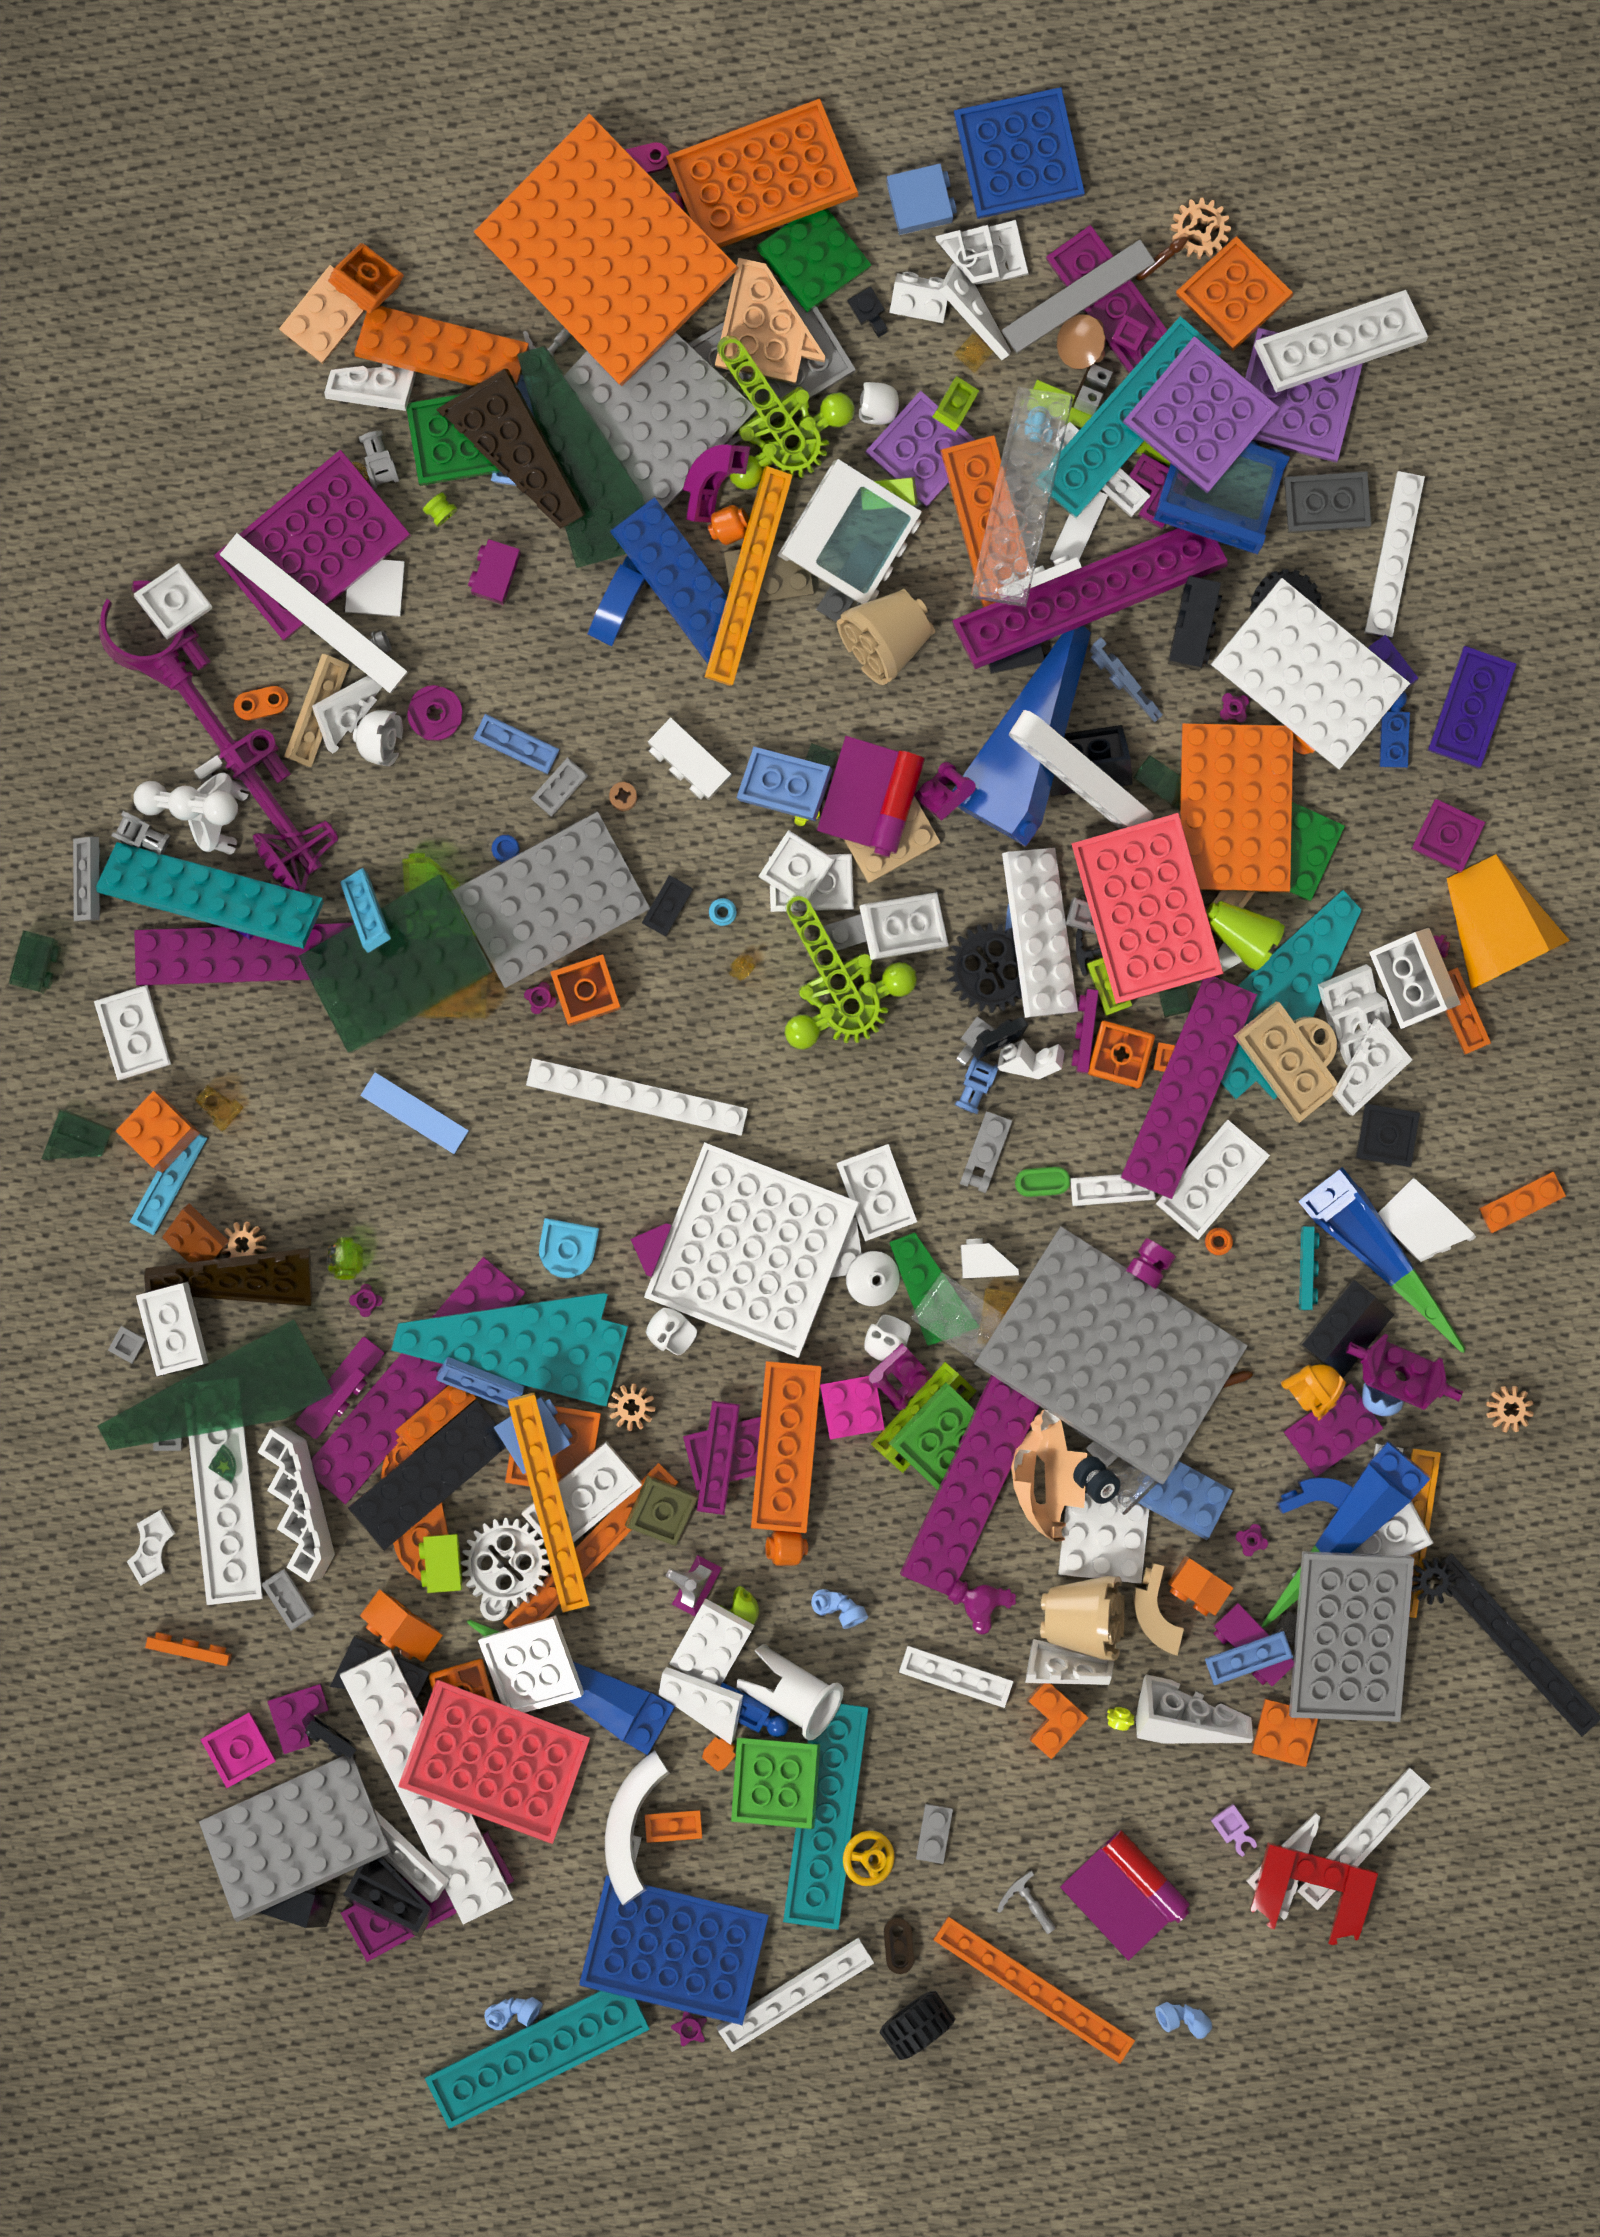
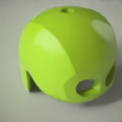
M738 1586L733 1594V1606L727 1611L754 1625L759 1616L758 1603L750 1592L746 1591L744 1587Z

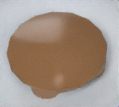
M1079 314L1062 325L1057 337V349L1060 358L1066 365L1073 369H1085L1092 366L1095 362L1098 363L1103 360L1106 337L1101 320L1090 315Z

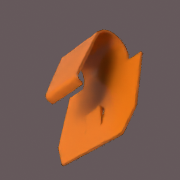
M715 1737L704 1749L702 1758L718 1772L725 1769L734 1759L736 1754L733 1750L736 1745L733 1743L729 1744L722 1738L719 1740Z

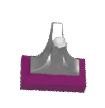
M697 1555L688 1573L669 1568L666 1577L680 1588L672 1605L696 1616L722 1567Z

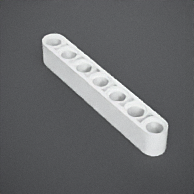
M1023 710L1011 729L1009 736L1119 829L1138 825L1153 819L1154 815L1151 811L1034 713Z

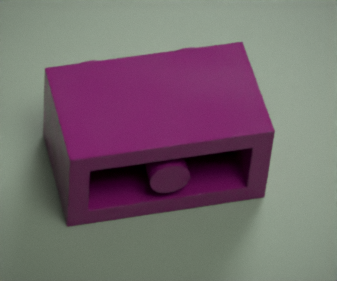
M488 539L486 546L481 545L477 560L481 561L478 571H472L468 586L472 587V595L504 605L521 555L520 549Z

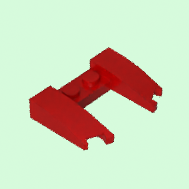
M1268 1842L1250 1911L1254 1913L1258 1909L1269 1919L1266 1925L1275 1930L1289 1879L1299 1880L1341 1892L1328 1944L1336 1945L1338 1944L1337 1938L1352 1935L1354 1940H1359L1378 1873L1366 1868Z

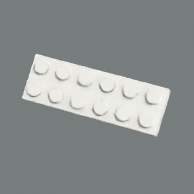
M1404 290L1256 340L1254 346L1277 393L1426 342L1428 335L1407 291Z
M1055 848L1002 853L1025 1018L1078 1012Z

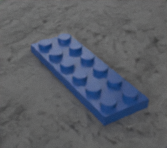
M654 497L611 529L610 532L708 664L727 595ZM750 627L747 635H749L752 632V629Z

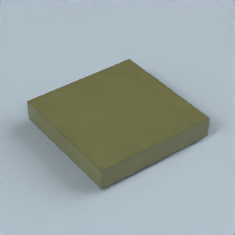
M647 1475L625 1526L631 1530L676 1546L699 1496L696 1493Z

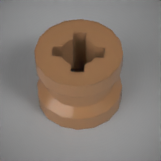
M618 782L610 789V802L617 810L628 811L636 804V790L630 783Z

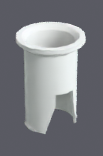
M766 1644L761 1645L755 1649V1652L774 1673L782 1677L775 1691L766 1687L738 1679L737 1689L744 1691L803 1729L802 1735L805 1739L814 1740L828 1727L840 1707L844 1688L839 1683H832L831 1685L824 1683L771 1650Z

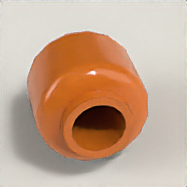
M736 505L722 508L711 515V524L708 525L710 535L713 540L718 539L724 545L741 540L745 536L749 517L744 508H738Z
M775 1530L772 1532L771 1537L766 1539V1556L776 1566L798 1565L801 1563L803 1555L808 1553L807 1539H803L801 1533Z

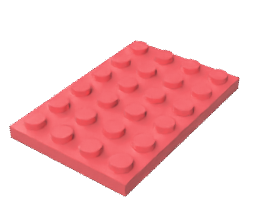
M1179 813L1071 844L1116 1004L1224 974Z
M436 1680L398 1787L553 1844L590 1738Z

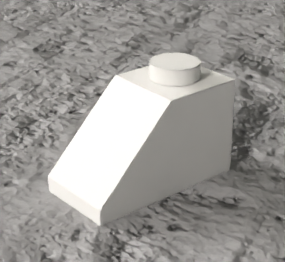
M983 1238L966 1239V1245H961L962 1279L1019 1275V1269L989 1243L983 1244Z

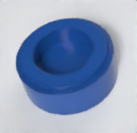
M501 835L492 844L493 856L502 863L516 856L520 851L517 840L510 835Z

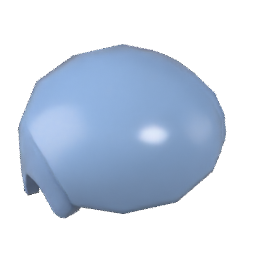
M1364 1383L1362 1401L1368 1411L1387 1417L1397 1414L1402 1409L1405 1401Z

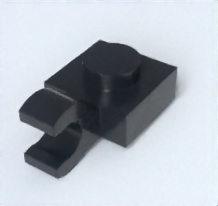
M871 286L847 300L861 326L869 322L878 338L888 333L885 323L879 316L885 312V309Z

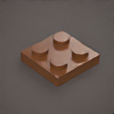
M190 1203L181 1210L162 1236L168 1245L176 1250L188 1263L215 1260L229 1243V1240Z

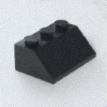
M1123 725L1065 733L1064 739L1121 787L1133 784L1131 758ZM1054 774L1050 796L1076 793Z
M1350 1280L1299 1345L1322 1364L1333 1367L1344 1378L1359 1359L1346 1353L1349 1343L1352 1342L1365 1349L1368 1348L1394 1314L1357 1281Z

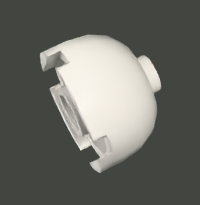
M387 710L373 711L365 715L359 725L355 727L353 740L356 742L360 755L368 762L382 766H391L398 758L399 753H393L396 736L402 740L403 724L401 717L395 715L397 712Z

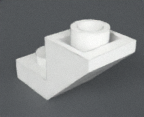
M1023 1039L1014 1044L1010 1043L1001 1049L998 1068L1003 1072L1041 1079L1062 1069L1065 1051L1057 1044L1051 1048H1044L1035 1054Z

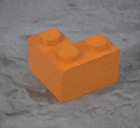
M1187 1556L1184 1557L1167 1582L1172 1587L1169 1591L1184 1602L1188 1598L1195 1602L1193 1608L1205 1616L1209 1612L1216 1615L1233 1590L1232 1586Z
M380 1589L360 1615L368 1623L366 1629L378 1637L382 1635L380 1641L392 1650L397 1646L399 1648L397 1651L409 1660L415 1657L424 1662L443 1636L430 1623L409 1611L397 1599Z
M1041 1683L1027 1700L1047 1719L1029 1739L1052 1759L1084 1724L1088 1716L1051 1683Z

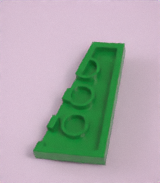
M916 1233L889 1242L927 1346L979 1327Z

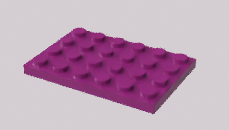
M342 450L336 452L239 534L326 606L411 536ZM224 546L214 557L282 640L286 641L305 624L220 556V553L226 547Z

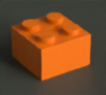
M603 954L550 972L568 1026L621 1010Z
M155 1091L116 1130L153 1169L161 1173L200 1134L164 1096Z

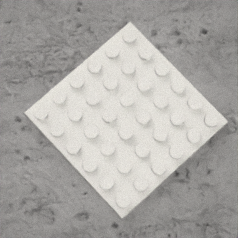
M704 1142L644 1298L800 1358L859 1202Z

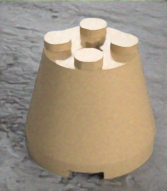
M905 589L850 608L843 612L841 618L837 620L838 632L847 651H853L857 660L864 665L861 667V670L880 685H885L896 678L930 636L935 634L933 625L925 615L928 612L927 607L922 600H914Z
M1104 1576L1051 1587L1049 1593H1043L1041 1599V1608L1045 1610V1621H1042L1040 1628L1041 1638H1047V1641L1051 1644L1102 1660H1117L1120 1650L1116 1649V1645L1120 1642L1121 1637L1124 1636L1125 1595H1122L1118 1590V1586L1122 1584L1121 1578L1119 1576Z

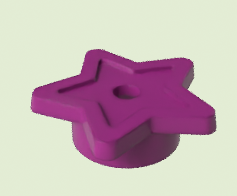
M684 2012L682 2021L671 2025V2029L680 2035L681 2046L684 2047L693 2040L705 2041L701 2029L707 2020L706 2018H694L690 2013ZM691 2026L693 2028L692 2031H688L687 2027Z

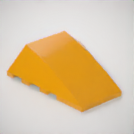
M1496 854L1446 879L1471 989L1570 941Z

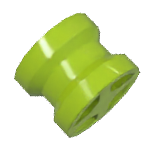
M443 492L437 494L423 508L426 515H431L434 518V524L437 527L443 525L458 510L454 504H449L447 496Z

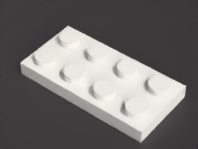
M1226 1120L1185 1168L1173 1198L1169 1199L1162 1196L1156 1202V1205L1198 1240L1270 1155L1229 1120Z
M607 1441L558 1481L573 1542L643 1484ZM533 1502L521 1514L543 1538Z

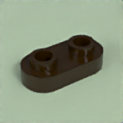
M893 1917L884 1926L886 1963L892 1972L904 1974L910 1971L914 1964L912 1930L906 1919ZM895 1926H900L903 1929V1933L900 1936H895L892 1933V1929ZM903 1954L905 1956L904 1963H896L894 1960L895 1956Z

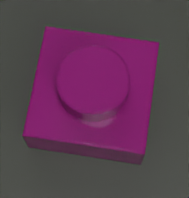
M1125 314L1111 341L1136 353L1149 327Z

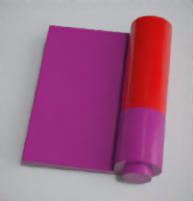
M845 736L817 831L874 848V853L883 857L890 858L891 854H897L925 758L910 752H898Z
M1122 1830L1115 1833L1060 1886L1065 1894L1127 1961L1144 1947L1168 1922L1171 1923L1175 1920L1179 1923L1190 1912L1187 1909L1190 1903Z

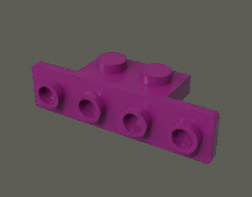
M362 1337L302 1412L295 1424L312 1438L318 1439L336 1415L340 1418L350 1406L347 1401L353 1393L358 1396L367 1385L365 1378L384 1356V1351L366 1337Z

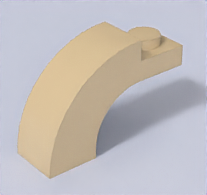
M1152 1563L1151 1568H1145L1142 1583L1147 1584L1146 1589L1134 1588L1133 1606L1135 1616L1144 1634L1155 1645L1168 1653L1178 1656L1184 1628L1167 1622L1159 1611L1157 1596L1164 1566Z

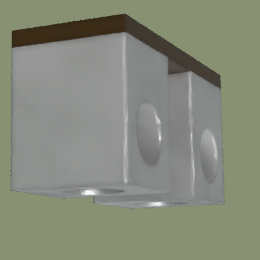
M1095 364L1088 367L1071 407L1093 415L1098 408L1112 372Z

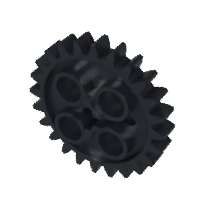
M987 923L986 929L983 931L979 924L975 926V934L970 929L965 930L967 939L961 936L957 937L960 946H950L951 950L955 952V956L946 957L947 960L953 962V966L945 968L946 971L953 972V976L949 977L947 982L956 983V986L951 990L952 992H962L958 999L959 1001H963L966 998L969 999L967 1007L971 1008L975 1003H978L979 1012L984 1010L985 1005L988 1006L989 1013H994L995 1005L998 1006L1000 1011H1005V1002L1013 1007L1015 1006L1014 997L1022 1000L1015 943L1012 937L1013 928H1009L1004 933L1003 924H998L996 930H993L992 924ZM992 941L998 942L1001 946V953L997 957L992 956L988 950V946ZM978 946L981 947L988 963L996 964L997 967L993 970L998 979L1003 983L1004 989H1000L992 972H985L987 963L978 953ZM968 956H974L978 961L977 969L974 971L968 970L965 966V960ZM1006 965H1011L1016 970V975L1012 980H1007L1003 976V969ZM983 979L989 980L992 984V991L988 995L983 994L979 988L980 982Z

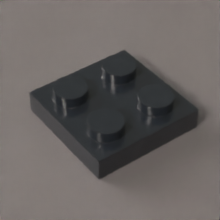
M1365 1104L1355 1158L1411 1168L1420 1113Z

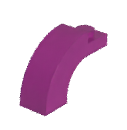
M717 445L704 451L695 460L686 476L683 487L684 491L691 492L686 520L711 523V515L715 512L717 494L722 482L733 473L746 474L750 451L749 446Z

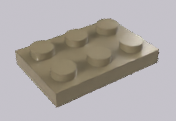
M784 543L773 544L756 604L814 595L811 573L793 561H785L777 556ZM741 549L724 552L729 589Z

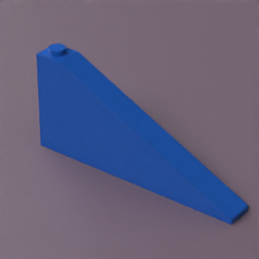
M1084 625L1060 636L963 775V777H968L974 781L976 788L958 808L1025 847L1042 824L1054 774L1009 736V733L1023 710H1027L1040 717L1064 738L1091 634ZM957 785L954 787L952 792H954L957 789Z

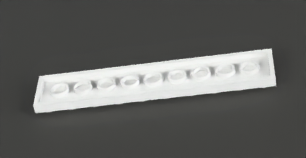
M391 1649L340 1673V1677L433 1865L449 1880L445 1889L462 1923L465 1924L512 1901L513 1896L473 1815L398 1787L423 1719V1714Z

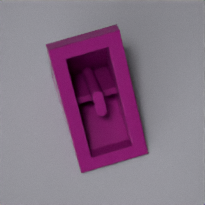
M663 1224L631 1239L647 1276L652 1277L672 1227L670 1224Z

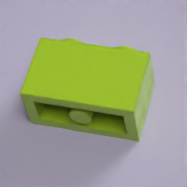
M459 1533L423 1537L424 1542L419 1543L420 1559H425L426 1570L421 1571L422 1587H427V1593L462 1590Z

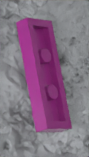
M1087 989L1085 995H1080L1078 1011H1082L1083 1015L1082 1023L1077 1022L1075 1029V1038L1079 1039L1078 1050L1073 1049L1071 1066H1076L1075 1073L1087 1074L1089 1070L1098 990Z

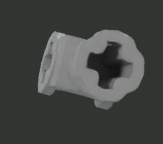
M382 430L372 431L359 437V441L364 444L367 457L364 458L373 489H376L377 485L386 482H399L393 459L390 457L389 451L385 450L382 436L384 435ZM373 443L375 444L377 452L374 451L372 445Z
M123 811L120 825L111 836L130 846H136L141 849L145 847L156 852L158 855L164 854L171 835H163L151 829L152 826L145 823V821ZM148 838L158 841V843L148 840Z

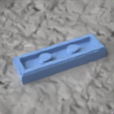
M487 714L484 715L473 738L547 775L560 749Z
M450 1357L446 1358L436 1377V1380L507 1408H509L507 1399L521 1396L524 1386Z
M1280 1631L1204 1659L1213 1685H1217L1291 1659L1293 1655L1284 1631Z

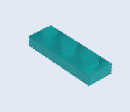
M1301 1227L1299 1310H1313V1305H1317L1318 1289L1313 1288V1277H1318L1319 1270L1318 1260H1314V1249H1319V1233H1314L1315 1227Z

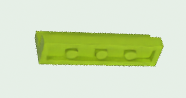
M946 1362L942 1364L908 1402L907 1407L901 1410L885 1430L871 1443L876 1450L902 1473L911 1464L904 1458L898 1462L895 1457L899 1453L889 1444L898 1432L945 1382L955 1391L962 1384L966 1389L960 1396L966 1402L977 1391Z

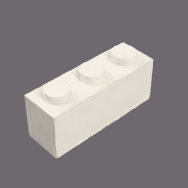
M671 717L648 741V744L652 747L649 752L659 762L665 759L672 766L669 771L680 781L685 778L692 785L689 788L690 791L700 800L703 797L710 800L731 778V773Z

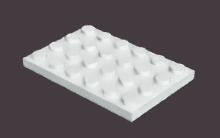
M1280 578L1210 664L1339 770L1410 684L1283 578Z

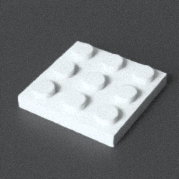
M1085 1493L1084 1508L1065 1506L1064 1523H1066V1526L1063 1527L1062 1533L1065 1540L1061 1542L1058 1574L1086 1578L1119 1576L1122 1582L1141 1584L1149 1509L1133 1501V1498L1114 1497L1107 1503L1098 1504L1088 1493Z
M557 1616L487 1635L478 1640L502 1705L525 1713L575 1699L584 1694Z

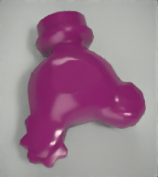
M960 1580L956 1581L951 1594L947 1598L954 1605H958L961 1602L964 1604L966 1614L973 1621L972 1627L974 1631L981 1635L989 1633L992 1628L991 1613L996 1606H1005L1010 1609L1012 1605L1016 1604V1595L1011 1593L1010 1589H996L984 1584L974 1589H969L968 1583Z

